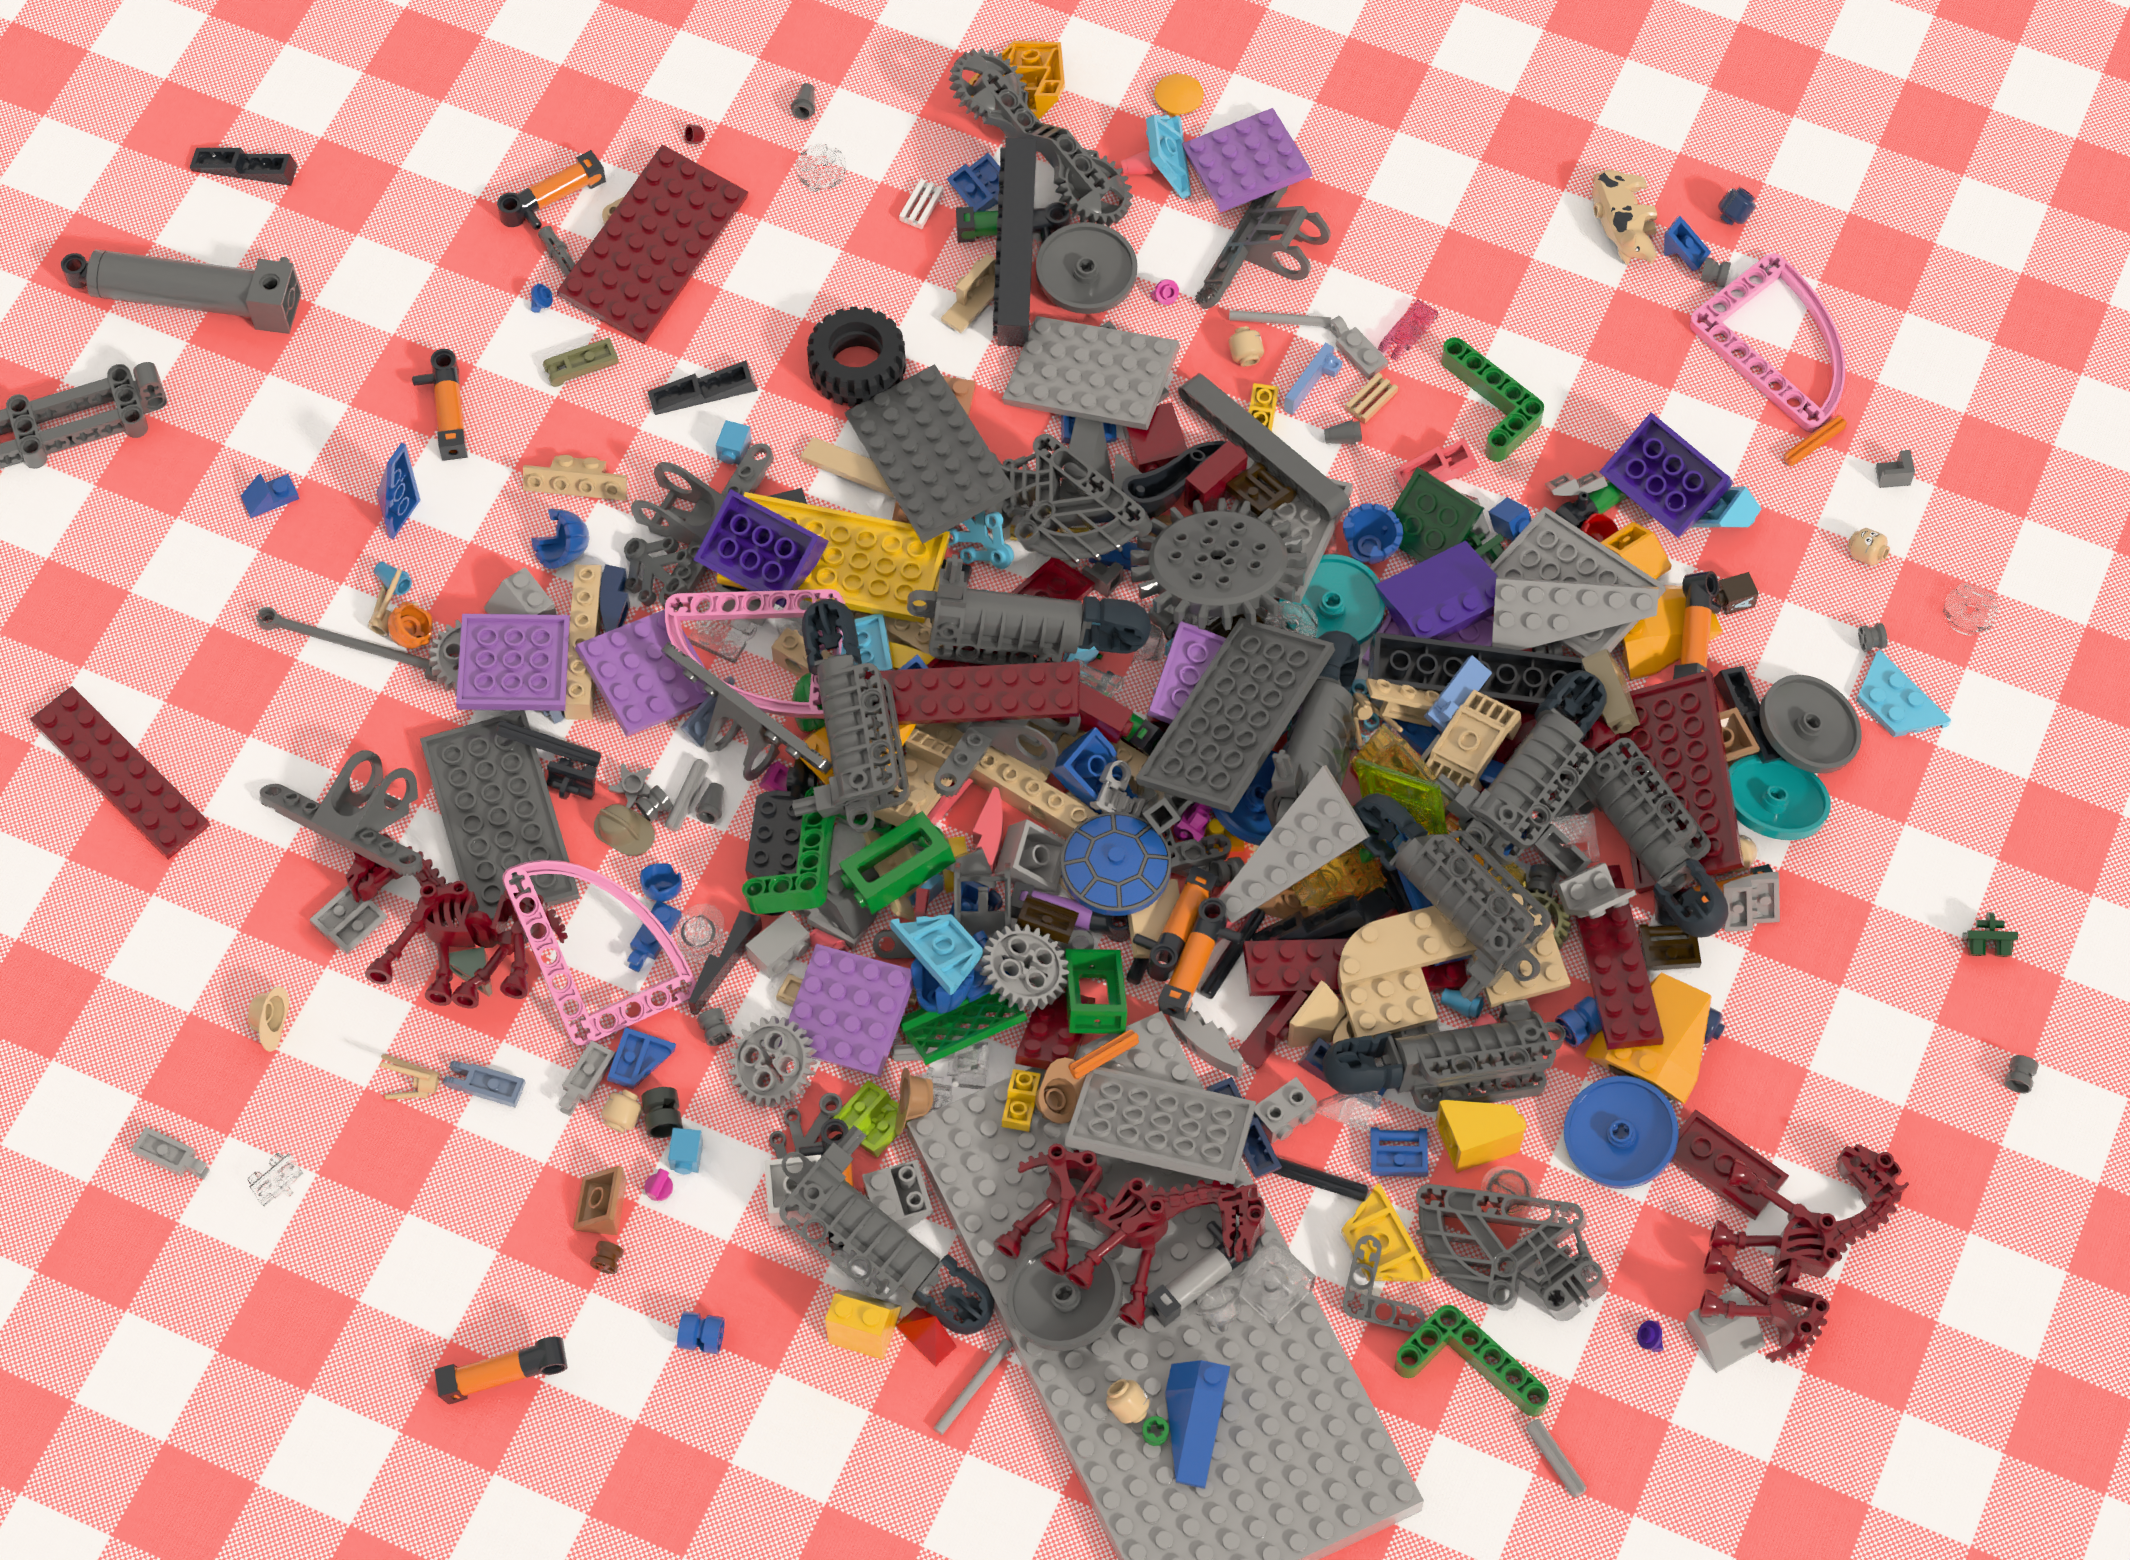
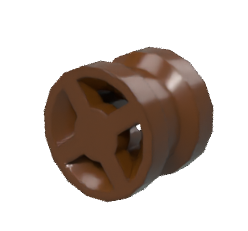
M598 1241L595 1247L597 1253L596 1256L591 1258L590 1266L603 1273L616 1274L619 1268L617 1263L623 1257L624 1249L611 1242Z

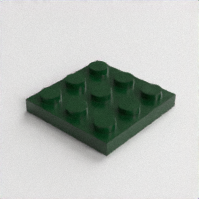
M1417 467L1391 510L1399 518V522H1401L1403 527V539L1399 549L1416 560L1423 562L1464 542L1485 508L1424 469Z

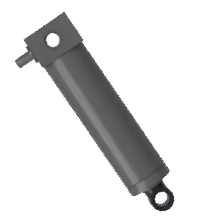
M97 249L92 252L89 261H86L85 257L78 253L68 254L61 261V268L68 285L72 288L87 286L91 297L250 317L255 330L290 334L302 294L294 264L290 263L287 257H281L279 261L258 259L255 270Z

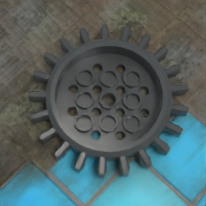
M1219 498L1217 511L1204 512L1200 501L1195 500L1193 502V514L1186 517L1177 508H1170L1172 524L1167 526L1153 518L1151 520V533L1157 535V537L1147 535L1137 538V548L1147 551L1131 550L1130 553L1131 565L1139 566L1131 568L1132 583L1147 581L1138 585L1139 598L1142 600L1159 594L1158 597L1153 599V611L1156 614L1172 605L1176 607L1174 609V623L1179 624L1187 613L1197 615L1198 628L1203 630L1208 623V617H1222V624L1225 630H1231L1232 616L1244 614L1251 626L1255 625V609L1261 606L1273 616L1277 615L1278 601L1274 597L1278 596L1293 602L1295 600V587L1285 583L1303 586L1304 570L1293 568H1307V554L1294 553L1302 551L1301 535L1283 539L1291 535V523L1288 520L1272 528L1270 524L1273 522V510L1268 508L1258 518L1250 516L1249 501H1244L1239 512L1227 511L1225 498ZM1215 556L1223 557L1221 560L1213 559Z

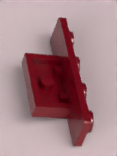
M1298 989L1294 995L1280 996L1238 1049L1247 1064L1255 1069H1259L1277 1045L1288 1038L1290 1021L1310 995Z

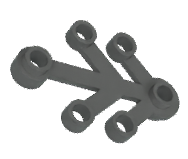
M671 536L651 543H647L644 539L632 538L624 547L626 559L630 562L629 575L625 582V587L634 594L640 592L638 599L645 606H651L657 598L656 594L652 591L654 575L664 583V592L668 596L688 593L687 583L679 576H671L662 568L663 566L676 563L681 567H686L692 561V555L686 549L678 550L679 543ZM662 550L667 553V555L653 558L649 555ZM641 562L645 565L643 581L638 578Z
M826 1093L821 1097L819 1101L821 1112L805 1137L800 1125L801 1114L799 1110L790 1108L785 1111L784 1121L790 1128L795 1152H799L800 1147L822 1145V1141L816 1142L821 1134V1127L842 1109V1100L839 1095ZM828 1105H835L836 1109L828 1111L826 1107ZM790 1115L797 1116L795 1121H789L787 1118ZM774 1131L769 1137L770 1146L775 1150L777 1159H783L787 1154L785 1149L787 1144L786 1136L781 1131ZM837 1134L830 1140L837 1141L842 1138L843 1134ZM777 1137L783 1139L780 1144H775L773 1140Z

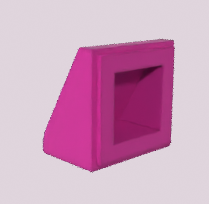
M779 761L771 764L758 786L769 792L776 790L787 791L786 784L789 768Z

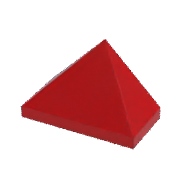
M917 1306L896 1325V1328L935 1367L957 1348L938 1318Z

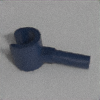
M994 889L989 891L988 911H997L1003 905L1001 895Z

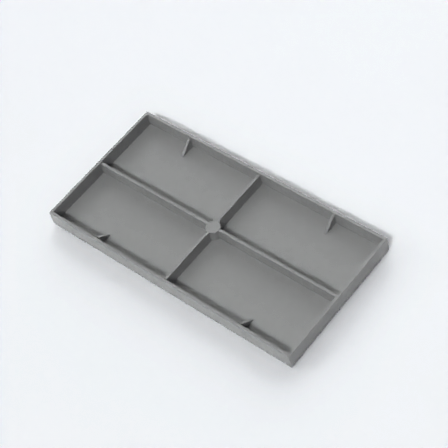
M1162 1011L1126 1026V1031L1133 1030L1138 1034L1139 1043L1100 1066L1204 1090ZM1107 1034L1080 1046L1076 1060L1121 1034ZM1032 1067L1028 1070H1025L1029 1072L1041 1073L1039 1083L1040 1088L1046 1069ZM1009 1077L906 1123L908 1138L978 1279L985 1284L992 1295L994 1311L1009 1341L1013 1345L1012 1347L1118 1560H1320L1422 1511L1423 1497L1265 1203V1233L1260 1237L1257 1255L1249 1261H1244L1181 1310L1180 1316L1165 1328L1146 1307V1296L1144 1297L1145 1319L1141 1328L1132 1327L1117 1316L1111 1327L1101 1337L1084 1347L1068 1351L1047 1350L1030 1343L1019 1333L1009 1315L1007 1291L1011 1277L1019 1264L1036 1249L1052 1243L1051 1232L1055 1230L1060 1206L1055 1209L1052 1208L1029 1228L1030 1232L1026 1237H1021L1023 1240L1020 1244L1022 1248L1017 1259L1005 1256L996 1249L993 1243L1000 1235H1006L1008 1231H1012V1225L1016 1220L1021 1221L1047 1198L1046 1191L1051 1183L1048 1167L1041 1166L1019 1173V1162H1028L1029 1156L1037 1158L1039 1157L1038 1153L1041 1151L1044 1155H1048L1049 1147L1056 1143L1061 1144L1067 1151L1073 1153L1076 1148L1065 1146V1139L1071 1121L1057 1124L1049 1119H1044L1035 1104L1029 1132L1001 1127L1011 1079ZM1095 1153L1097 1164L1102 1167L1103 1180L1096 1189V1192L1105 1197V1204L1108 1208L1126 1181L1130 1182L1133 1178H1142L1146 1183V1187L1152 1185L1154 1191H1157L1159 1187H1163L1165 1192H1170L1171 1187L1174 1186L1178 1191H1181L1185 1184H1189L1191 1188L1196 1187L1199 1180H1203L1205 1184H1212L1214 1181L1213 1179ZM1242 1160L1234 1183L1236 1188H1239L1241 1185L1254 1184ZM1069 1179L1077 1196L1085 1183L1078 1179ZM1216 1204L1190 1208L1168 1221V1230L1156 1243V1254L1151 1260L1146 1283L1148 1295L1162 1284L1164 1286L1169 1284L1219 1245V1242L1206 1229L1207 1224L1211 1221H1216L1222 1228V1219ZM1076 1206L1071 1208L1066 1230L1069 1233V1240H1080L1099 1246L1109 1238L1096 1229L1095 1222L1089 1223L1084 1219L1082 1212L1076 1211ZM1236 1215V1227H1237V1226H1239V1216ZM1118 1244L1107 1254L1113 1260L1120 1273L1123 1283L1122 1305L1133 1300V1296L1130 1294V1286L1135 1283L1141 1249L1129 1248ZM1203 1360L1230 1366L1227 1389L1205 1489L1176 1483L1170 1429L1167 1440L1160 1446L1149 1445L1142 1436L1143 1424L1146 1419L1152 1416L1162 1417L1169 1426L1165 1391L1171 1364ZM1120 1379L1136 1381L1149 1397L1150 1404L1147 1415L1138 1423L1124 1424L1119 1422L1106 1404L1109 1387ZM1152 1425L1151 1431L1147 1432L1148 1434L1153 1433L1155 1437H1159L1160 1431H1163V1429H1157L1156 1425Z

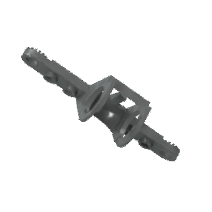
M1288 186L1254 199L1204 280L1205 284L1200 289V292H1197L1198 295L1195 296V300L1203 309L1216 305L1230 286L1232 279L1242 266L1244 260L1287 279H1305L1311 271L1310 262L1299 246L1289 245L1293 239L1301 243L1304 241L1313 245L1327 243L1331 237V231L1318 212L1308 213L1304 206L1276 208L1282 196L1286 193ZM1306 219L1312 222L1319 229L1321 236L1311 237L1299 231L1303 221ZM1283 234L1279 240H1269L1271 236ZM1284 252L1291 255L1298 261L1301 269L1295 271L1283 267L1276 261L1273 253Z
M758 443L749 448L721 494L686 469L670 462H660L654 468V476L659 487L670 490L661 506L659 507L643 500H634L632 503L631 511L636 523L648 526L651 533L663 537L671 536L676 541L689 545L686 550L692 555L691 563L686 567H681L677 564L671 576H679L687 583L688 593L694 592L708 567L693 559L728 492L731 489L743 496L745 492L754 494L765 477V472L773 463V452L767 444ZM766 453L763 459L755 460L756 454ZM664 472L679 475L689 483L692 490L682 489L674 485L667 479ZM677 498L696 504L691 512L672 506ZM641 508H647L656 512L652 520L643 513ZM664 518L668 522L669 526L660 525ZM663 587L659 593V601L665 609V603L669 596L664 592ZM679 602L678 607H674V610L678 611L680 607H684L683 604Z
M667 642L661 649V652L684 670L682 674L693 683L698 680L704 685L702 689L713 698L718 696L704 747L708 752L721 751L742 728L748 738V749L743 762L745 766L743 777L745 780L752 781L758 778L780 754L778 747L781 744L786 746L785 751L796 760L799 757L803 758L825 775L832 768V764L826 758L822 759L824 756H820V753L816 750L810 749L804 741L691 657L686 656L682 651L678 652L679 649H676L674 645ZM729 719L734 720L726 735L715 743V738L721 727ZM771 744L765 759L755 769L751 770L758 754Z
M1020 652L1018 656L1027 657L1028 654ZM1080 713L1079 717H1069V723H1059L1050 718L972 722L936 773L933 783L934 790H936V793H940V796L953 797V795H957L990 746L1038 771L1042 766L1053 771L1058 758L1056 744L1064 732L1073 737L1077 735L1081 723ZM1028 721H1031L1055 735L1050 740L1043 733L1026 726ZM1018 738L1034 746H1041L1043 744L1045 750L1040 757L1032 755L1021 746ZM950 778L949 780L952 779L954 786H944L941 780Z
M361 750L352 755L345 763L321 804L281 784H269L260 789L262 805L275 809V812L353 852L385 868L389 867L399 875L403 874V876H406L408 874V876H411V873L415 875L416 872L419 873L422 870V857L419 853L378 833L408 815L409 804L418 799L417 780L411 770L398 768L383 778L380 757L370 750ZM369 761L372 772L368 783L360 791L352 792L350 789V777L353 770L361 762ZM398 778H404L406 782V792L402 801L386 793L389 785ZM367 801L363 808H358V806Z
M955 863L954 916L971 936L977 932L984 931L988 938H992L997 930L1001 932L1005 926L1012 930L1011 863H1005V874H961V863ZM961 881H1005V911H988V887H978V911H961ZM1074 928L1069 943L1065 944L1057 941L1058 944L1055 950H1064L1065 952V949H1076L1072 941L1077 936H1084L1088 939V946L1084 949H1093V935L1084 928ZM881 930L875 935L873 949L879 957L916 958L892 930ZM881 938H892L895 943L893 949L883 951L879 946ZM1051 938L1048 939L1049 943L1055 942Z

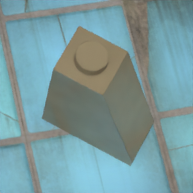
M1604 649L1582 658L1585 670L1599 678L1605 687L1607 703L1602 712L1614 734L1629 732L1633 727L1640 725L1624 673L1609 651Z

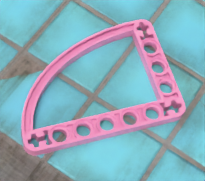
M1771 253L1764 256L1692 313L1689 324L1690 329L1802 429L1808 432H1815L1830 420L1837 409L1845 382V358L1842 343L1834 322L1821 299L1801 274L1781 255ZM1757 276L1762 282L1760 284H1753L1749 281V277ZM1779 277L1786 282L1809 310L1821 331L1829 352L1832 367V384L1829 396L1821 408L1723 323L1724 320ZM1740 290L1744 293V296L1736 298L1732 296L1731 291ZM1722 304L1726 307V311L1718 312L1713 308V305ZM1697 320H1699V321L1705 320V321H1706V324H1705L1704 322H1701V323L1699 324V323H1697ZM1715 334H1723L1727 340L1718 342L1713 336ZM1741 350L1745 356L1743 358H1736L1731 352ZM1759 366L1763 369V373L1754 374L1750 371V367ZM1777 382L1782 386V389L1772 390L1768 384ZM1791 398L1797 399L1800 402V406L1792 407L1788 405L1787 400ZM1808 417H1809V418H1813V417L1817 418L1816 421H1815V420L1809 421V420H1807V419H1808Z
M832 589L678 593L670 596L665 603V623L671 644L676 649H679L678 652L682 651L686 656L688 655L699 663L688 648L683 636L681 621L803 618L806 610L800 609V602L805 598H811L812 604L819 601L818 598L820 600L834 598L845 604V600L839 592ZM783 598L787 600L784 609L779 611L774 609V604L778 599ZM760 599L761 606L759 609L750 611L748 608L750 602ZM735 600L736 605L733 610L729 612L723 611L725 602ZM702 601H710V607L707 611L698 612V605ZM679 602H681L685 607H680L678 612H676L674 607H678ZM836 627L837 633H841L843 637V633L840 630V628ZM818 630V634L821 637L823 636L822 630ZM842 639L839 641V647L833 649V656L841 655ZM824 644L819 645L820 654L826 649ZM811 674L809 702H794L764 697L726 683L763 712L787 717L824 719L823 710H820L817 706L822 704L817 675Z
M560 860L524 862L512 866L504 872L502 879L505 889L568 1036L574 1043L582 1046L587 1045L591 1040L601 1039L690 999L696 981L676 943L648 908L619 884L592 869ZM513 872L523 875L520 884L524 890L529 887V892H522L514 897L513 893H518L519 891L514 883L509 884ZM538 874L567 875L592 883L613 895L628 907L650 930L663 948L677 975L588 1014L529 876ZM525 897H531L535 903L534 909L528 913L522 912L519 908L520 901ZM535 923H542L545 926L546 931L541 938L531 936L530 929ZM548 948L554 949L557 955L555 961L550 964L544 963L541 959L542 952ZM557 974H564L567 977V984L562 989H556L552 985V979ZM684 980L686 983L690 982V985L687 987L688 992L683 993L681 990L673 993L676 998L672 1000L671 993L666 986L670 985V988L673 990L680 986L679 981ZM661 990L666 996L664 1003L658 1006L653 1005L651 1002L652 993ZM569 999H574L578 1003L577 1011L574 1014H566L563 1011V1004ZM630 1002H637L640 1005V1012L634 1017H629L625 1013V1007ZM605 1013H611L614 1016L615 1021L610 1028H603L600 1025V1017ZM582 1014L584 1018L578 1020L583 1028H588L589 1030L585 1032L586 1037L584 1039L574 1036L578 1032L576 1024L572 1022L569 1025L568 1020H575Z

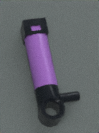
M1015 882L1011 896V918L1018 919L1026 896L1030 895L1078 912L1079 915L1074 928H1084L1090 932L1107 935L1114 942H1124L1131 937L1128 915L1110 916L1089 910L1074 899L1034 890V885ZM1123 922L1125 925L1117 927L1113 923Z

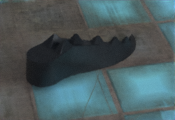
M1211 441L1194 445L1162 467L1127 477L1122 483L1121 491L1138 503L1150 519L1158 517L1170 509L1181 497L1185 490V478L1227 441Z

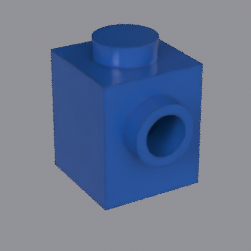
M1508 497L1488 511L1494 532L1501 533L1502 536L1511 541H1514L1532 521L1528 508Z

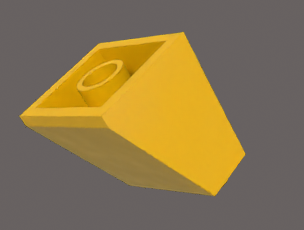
M1443 1100L1439 1102L1435 1121L1437 1130L1456 1173L1518 1153L1524 1140V1131L1527 1129L1523 1115L1517 1113L1514 1105Z
M848 1289L835 1293L825 1318L829 1344L884 1360L902 1306Z

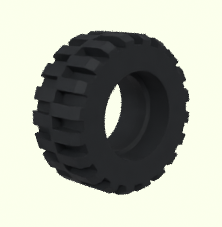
M857 306L850 307V310H843V308L836 310L834 315H826L823 318V323L818 322L813 328V332L809 335L807 356L810 378L813 379L815 388L821 391L822 395L827 399L833 398L834 403L840 405L848 403L849 407H854L856 404L871 400L875 395L884 392L903 380V374L906 371L903 334L897 328L896 323L891 318L886 319V314L880 311L875 313L872 308L864 307V309H858ZM854 346L867 347L879 354L875 361L862 367H848L834 359L844 349Z

